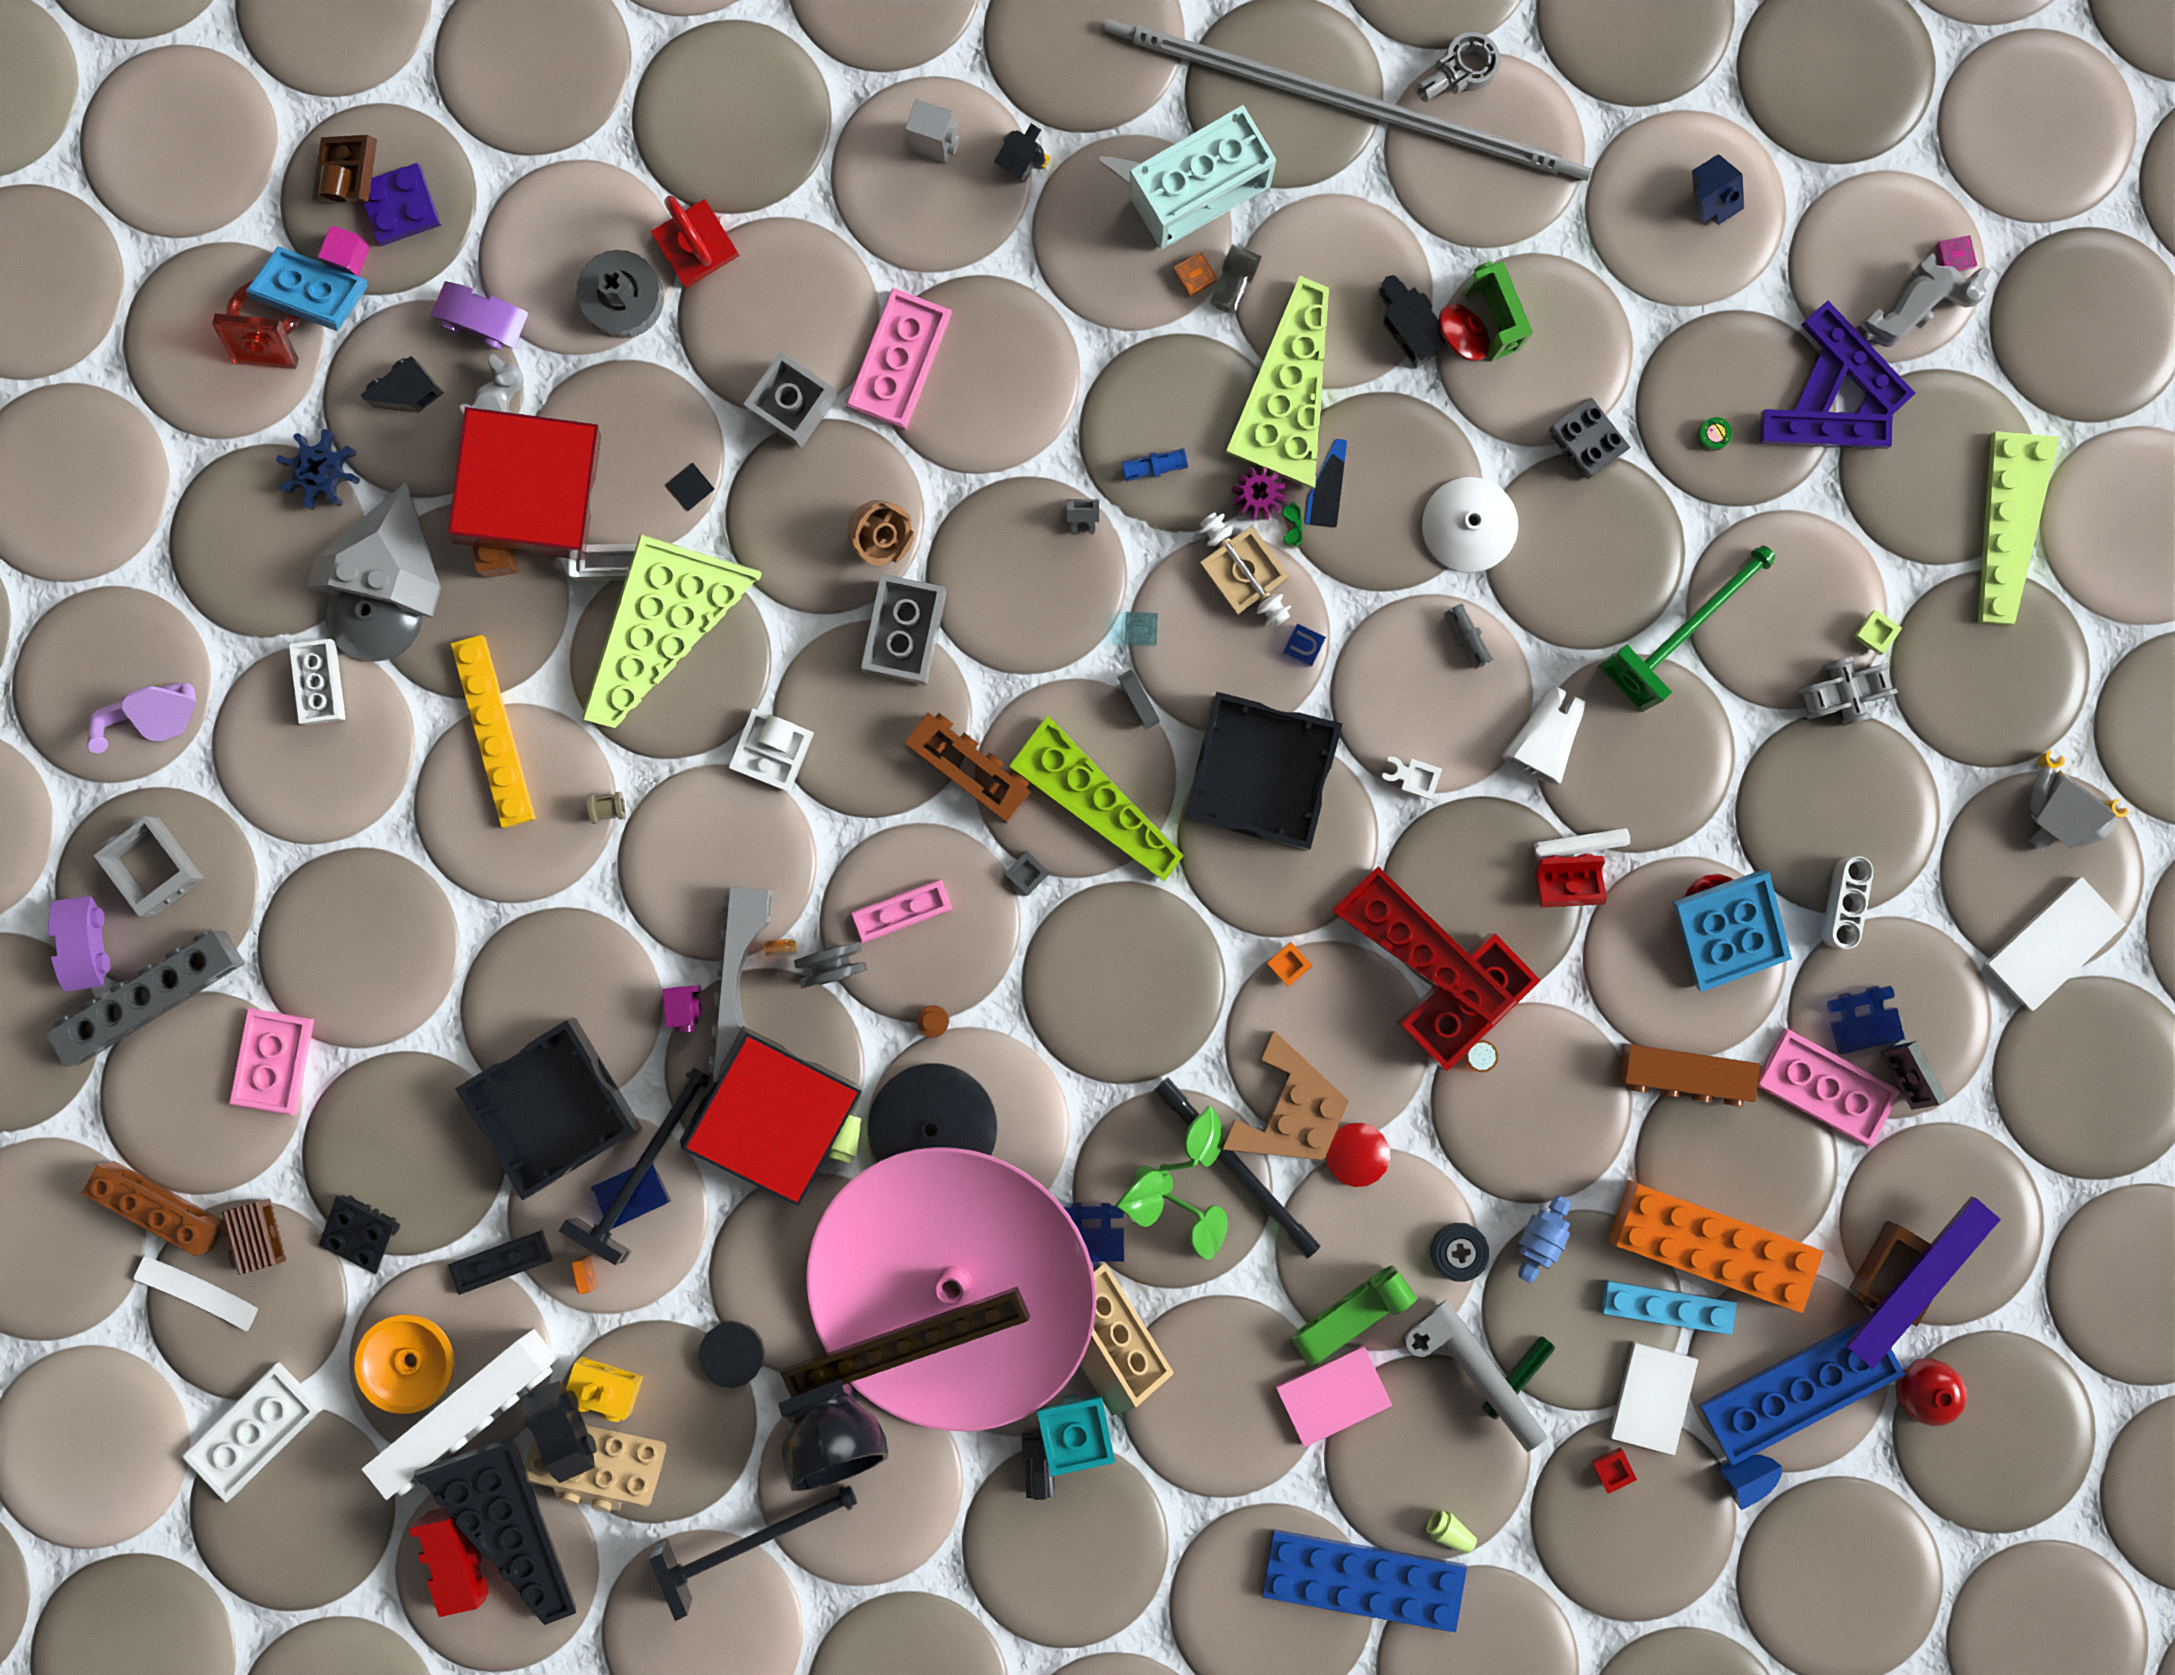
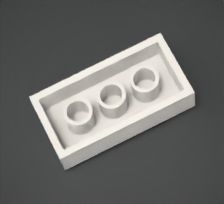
M323 639L289 644L299 724L307 726L346 720L335 641Z

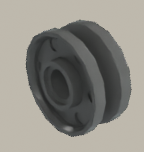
M860 942L832 947L794 960L795 968H811L812 970L811 975L799 981L801 989L818 984H827L866 971L867 966L865 962L850 963L849 956L862 950Z

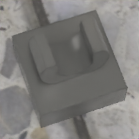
M1067 499V522H1071L1073 534H1077V525L1081 522H1086L1089 525V533L1094 534L1095 522H1099V499Z

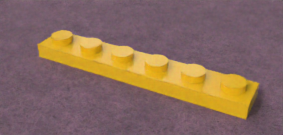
M478 635L451 643L501 827L509 828L536 820L486 638L483 635Z

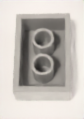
M881 574L861 665L864 673L924 686L928 685L947 596L944 586Z

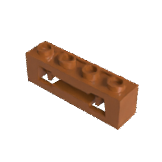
M928 712L904 743L1006 823H1009L1030 796L1031 791L1026 788L1030 783L1015 771L1010 776L1002 770L1001 767L1004 763L989 752L986 756L975 749L979 743L963 732L961 736H958L950 729L954 724L943 715L938 713L934 717ZM941 733L953 742V748L993 779L997 776L1010 787L1007 791L995 781L988 790L1001 800L1000 805L984 794L986 790L945 757L937 758L926 747L930 745L942 755L948 745L937 737Z
M116 1161L98 1164L81 1193L194 1256L211 1251L222 1232L220 1218Z

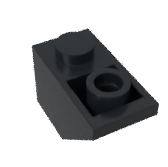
M413 356L398 360L392 366V371L383 378L371 381L361 396L375 408L421 412L444 394V392L422 364Z

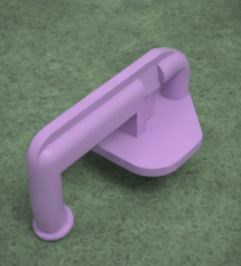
M183 682L171 683L159 688L148 686L128 693L120 702L96 710L91 714L89 720L88 750L95 754L104 752L108 747V742L104 738V727L126 719H130L141 735L151 741H163L183 734L196 704L194 687L189 683Z

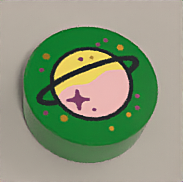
M1713 417L1706 420L1699 427L1697 438L1704 449L1718 451L1730 442L1732 428L1725 419Z

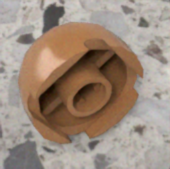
M872 500L859 506L851 516L848 524V540L852 549L864 561L878 567L885 566L884 564L892 561L898 562L910 550L914 539L910 515L897 504L885 500Z

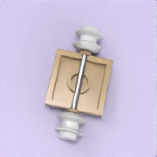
M1212 513L1200 523L1202 529L1198 534L1206 533L1210 539L1206 544L1207 546L1219 545L1220 548L1201 561L1200 566L1237 616L1259 600L1262 603L1258 606L1257 615L1265 613L1268 618L1265 626L1272 623L1274 627H1277L1290 617L1287 611L1292 607H1283L1280 602L1283 594L1271 595L1270 592L1288 580L1290 576L1253 525L1231 540L1228 537L1232 533L1233 526H1224L1222 523L1224 514L1217 516L1216 513Z

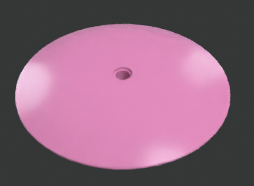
M932 1147L915 1149L888 1157L870 1166L853 1178L836 1195L817 1226L808 1258L807 1292L812 1319L827 1353L1017 1286L1030 1314L1027 1322L851 1382L862 1395L875 1405L908 1422L933 1429L968 1432L996 1428L1020 1420L1037 1411L1064 1388L1080 1365L1091 1340L1097 1304L1096 1283L1090 1256L1078 1228L1059 1201L1042 1184L1017 1167L991 1155L959 1148ZM947 1281L957 1283L960 1290L952 1289Z

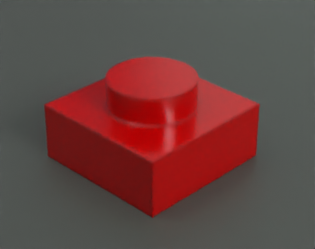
M1620 1447L1591 1461L1607 1494L1637 1481L1630 1463Z

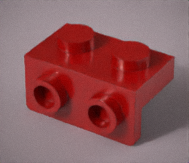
M1586 853L1577 857L1551 855L1540 859L1535 871L1540 908L1605 905L1607 896L1602 873L1605 864L1604 856H1594L1593 854Z

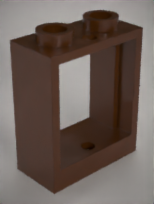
M1887 1221L1849 1287L1859 1293L1856 1298L1858 1301L1872 1309H1875L1884 1298L1869 1290V1287L1895 1242L1901 1243L1919 1255L1930 1245L1929 1242L1890 1221ZM1931 1302L1916 1318L1912 1325L1916 1327L1918 1326Z

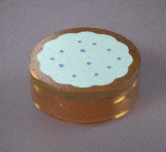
M792 939L767 941L764 944L765 956L797 954V942Z
M1479 1040L1464 1055V1060L1470 1069L1477 1072H1488L1497 1064L1498 1052L1496 1047L1489 1041Z

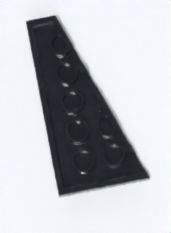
M514 1436L415 1470L414 1477L418 1482L428 1488L433 1494V1499L440 1507L443 1506L450 1513L460 1530L487 1560L490 1559L499 1569V1574L503 1579L513 1585L520 1593V1598L544 1625L576 1614V1604Z

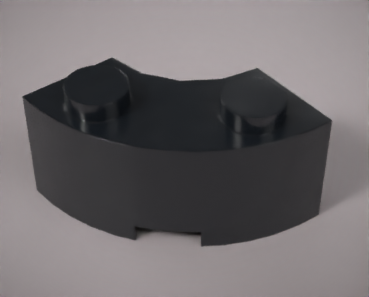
M557 1381L524 1396V1423L532 1432L541 1454L542 1467L561 1483L595 1468L593 1454L596 1453L597 1446L593 1436L588 1434L578 1409L579 1402L576 1394L572 1390L567 1391L562 1383Z

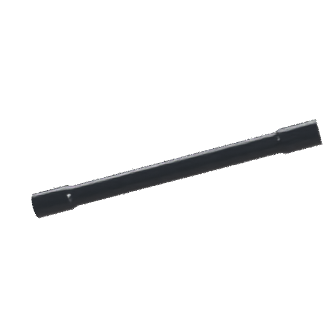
M1169 1077L1164 1079L1154 1089L1162 1100L1188 1126L1200 1115ZM1221 1150L1217 1158L1280 1226L1288 1239L1305 1258L1308 1259L1316 1253L1321 1245L1305 1227L1291 1216L1234 1151Z

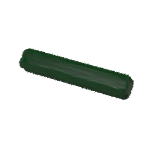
M1543 1336L1538 1338L1505 1378L1517 1395L1555 1350V1346ZM1486 1401L1482 1407L1483 1411L1492 1419H1498L1499 1415L1489 1402Z

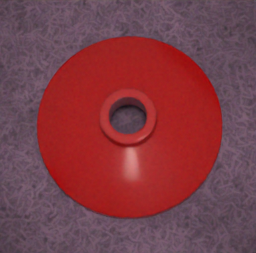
M1451 303L1445 306L1439 314V327L1449 347L1460 357L1469 361H1479L1487 356L1490 338L1481 319L1464 305Z

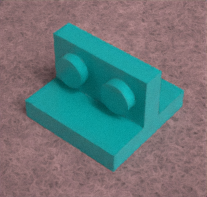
M1076 1394L1063 1396V1403L1037 1410L1051 1477L1115 1463L1102 1395L1077 1400Z

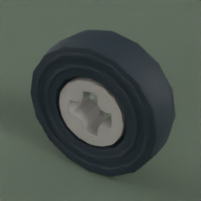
M1452 1223L1444 1226L1435 1234L1431 1243L1430 1257L1434 1267L1443 1277L1455 1282H1466L1477 1278L1485 1270L1489 1261V1246L1486 1238L1477 1228L1466 1223ZM1457 1244H1461L1464 1249H1468V1253L1463 1256L1464 1260L1459 1261L1456 1256H1452V1252L1457 1250Z

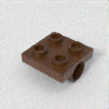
M369 135L321 137L312 200L321 204L368 202L377 139Z

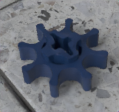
M326 429L321 431V440L315 446H309L306 437L295 433L293 438L300 446L299 454L292 459H287L281 455H278L276 458L278 463L293 468L292 478L287 482L281 483L280 489L290 494L296 488L304 487L305 497L302 505L310 510L315 509V500L322 493L328 494L331 503L341 506L343 501L336 492L338 484L343 481H350L354 484L360 482L359 477L352 473H344L343 471L344 462L348 458L356 456V451L349 446H345L339 452H332L331 443L335 436Z

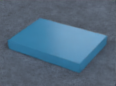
M277 246L246 292L249 299L338 332L368 285L365 278Z

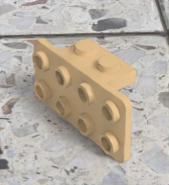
M585 1425L588 1434L593 1436L597 1446V1451L593 1454L595 1468L559 1483L542 1467L541 1454L535 1438L533 1439L525 1463L531 1483L553 1487L555 1495L559 1498L560 1502L571 1506H577L579 1502L589 1504L592 1509L603 1513H609L611 1509L620 1511L622 1502L641 1507H647L651 1504L667 1451L664 1442Z

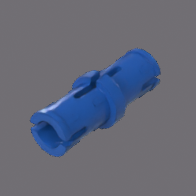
M1184 448L1160 454L1151 452L1147 457L1121 462L1125 482L1150 476L1158 478L1163 473L1188 468Z

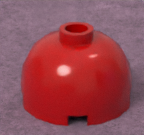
M1922 1358L1913 1361L1914 1364L1910 1365L1907 1370L1903 1369L1905 1376L1899 1378L1896 1383V1399L1912 1419L1929 1426H1945L1955 1421L1964 1411L1967 1402V1387L1960 1374L1950 1365L1933 1358Z

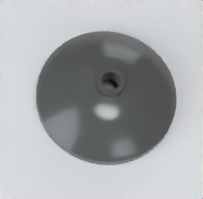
M341 591L340 596L329 594L325 608L326 626L335 644L346 654L369 662L389 660L408 649L420 631L423 617L422 615L401 611L391 602ZM369 605L371 612L369 615L364 616L362 610L365 606Z

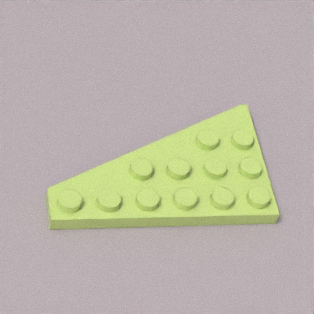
M639 534L582 718L586 721L616 728L626 717V714L642 701L641 698L656 683L658 684L676 666V662L681 657L687 655L691 647L705 632L708 633L726 614V611L742 598L741 595L756 580L760 579L762 573L753 568Z

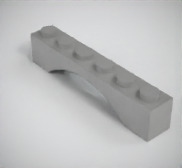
M730 887V893H725L723 912H727L728 916L727 925H722L720 943L725 945L724 958H719L717 975L722 977L721 990H716L714 1001L715 1009H719L718 1022H714L712 1027V1041L716 1042L715 1054H711L709 1060V1074H713V1082L716 1081L720 1066L742 1026L746 1027L740 1006L741 974L750 948L759 934L771 923L773 890Z

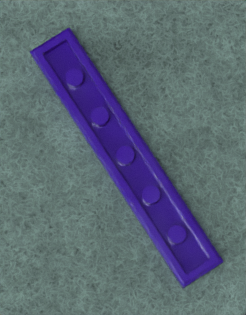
M1971 1196L1844 1346L1868 1367L1874 1369L2001 1219L1976 1197Z

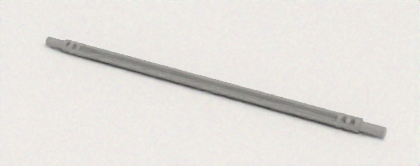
M1108 18L1105 23V32L1133 40L1135 45L1170 54L1522 163L1529 167L1548 171L1555 175L1557 172L1587 181L1592 168L1564 160L1562 155L1553 154L1549 151L1524 145L1191 42L1139 24L1137 27Z

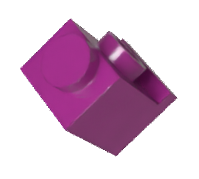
M701 985L663 989L666 1028L676 1027V1033L696 1031L695 1024H698L697 1018L702 1016L700 998H695V992L701 991Z

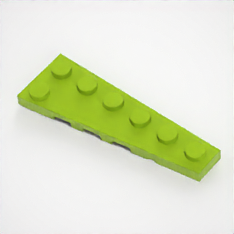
M1046 716L1009 766L1164 882L1184 856L1049 716Z

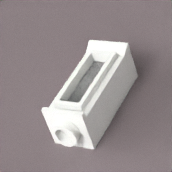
M636 544L587 545L585 560L568 558L569 577L575 581L625 580Z

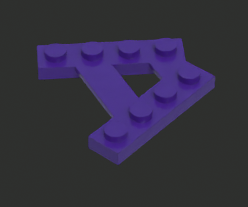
M1827 300L1801 324L1822 347V350L1794 410L1764 409L1761 412L1760 444L1888 449L1892 447L1893 414L1916 393ZM1847 374L1866 394L1858 413L1829 412Z

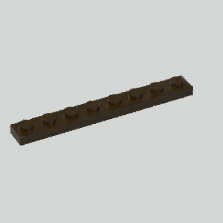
M1017 1286L785 1367L780 1374L791 1398L839 1379L848 1384L1022 1324L1029 1320L1030 1314Z

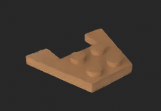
M1272 1031L1259 1061L1287 1073V1078L1264 1131L1262 1132L1235 1119L1230 1126L1221 1150L1324 1160L1349 1100L1281 1036Z

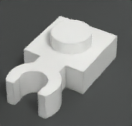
M1396 757L1386 758L1385 762L1393 764L1396 767V772L1394 775L1382 773L1380 777L1384 781L1393 782L1401 780L1403 782L1400 790L1432 800L1442 771L1441 768L1414 759H1410L1408 767H1406Z

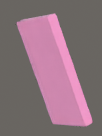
M892 287L847 400L846 407L906 430L949 323L952 310Z
M1783 1028L1759 1073L1757 1086L1867 1147H1872L1901 1092L1896 1087L1787 1028Z

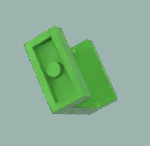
M1492 261L1477 266L1474 269L1475 273L1468 279V283L1463 290L1465 297L1478 292L1484 294L1499 330V333L1489 345L1488 355L1491 362L1521 350L1533 334L1504 261L1494 265Z

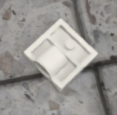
M753 708L729 768L791 792L814 733Z

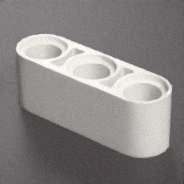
M1846 857L1840 859L1835 864L1822 928V939L1830 948L1851 949L1856 947L1862 938L1873 879V866L1864 857ZM1852 863L1858 868V876L1855 880L1848 873L1849 866ZM1846 895H1849L1853 902L1852 908L1849 911H1846L1842 905L1843 898ZM1840 926L1847 933L1843 943H1840L1836 937V932Z

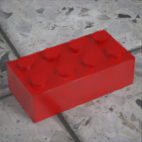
M1488 933L1468 953L1516 999L1517 1003L1513 1007L1541 981L1496 933ZM1434 985L1396 1023L1440 1069L1448 1071L1504 1016L1494 1025H1491Z

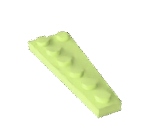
M1998 431L1990 434L1978 623L2007 626L2015 624L2056 454L2058 436Z

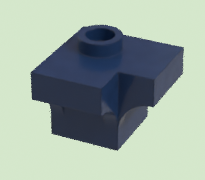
M1717 154L1692 170L1696 216L1700 220L1706 222L1711 219L1717 225H1720L1744 209L1743 174L1721 155Z

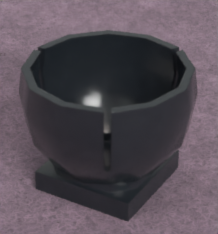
M841 1379L778 1403L781 1416L790 1421L782 1445L784 1474L791 1491H807L828 1486L874 1468L888 1458L886 1436L876 1416L856 1403L859 1400L855 1388Z

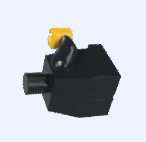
M1030 123L1025 134L1018 130L1009 131L1003 138L1005 144L994 162L1026 182L1035 164L1045 168L1051 158L1044 153L1042 145L1036 142L1041 129Z

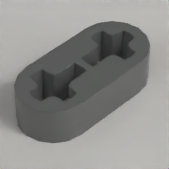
M1132 669L1117 676L1125 695L1145 730L1160 723L1151 702Z

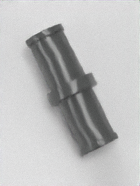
M1463 603L1453 607L1452 611L1448 610L1445 612V616L1458 636L1456 641L1459 646L1463 645L1474 668H1481L1486 663L1493 661V657H1491L1480 637L1482 634L1479 627L1475 628Z

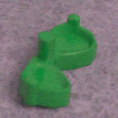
M1292 502L1291 505L1286 506L1282 510L1283 517L1294 526L1284 536L1283 542L1288 546L1297 548L1303 540L1301 508L1296 502Z

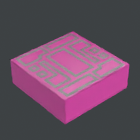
M1970 235L1940 241L1935 245L1940 266H1952L1958 272L1971 270L1978 266Z

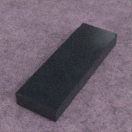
M542 1229L448 1264L458 1295L551 1262L553 1258Z

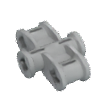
M1853 656L1823 665L1824 669L1829 671L1830 681L1798 689V693L1803 695L1808 710L1807 720L1830 714L1840 709L1844 718L1841 721L1842 726L1872 718L1871 713L1866 711L1864 702L1898 693L1897 689L1892 687L1887 672L1889 668L1888 662L1854 673L1851 664L1854 661Z

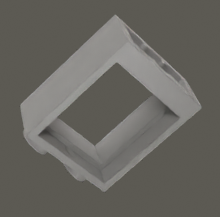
M140 816L127 825L128 830L123 834L113 836L103 842L101 845L102 849L93 856L139 918H154L205 878L160 818ZM150 834H153L180 871L149 895H146L119 858Z

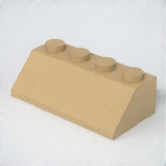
M1105 1262L1093 1269L1097 1302L1095 1323L1091 1340L1080 1365L1097 1393L1102 1395L1103 1403L1111 1416L1136 1408L1172 1376L1174 1372Z

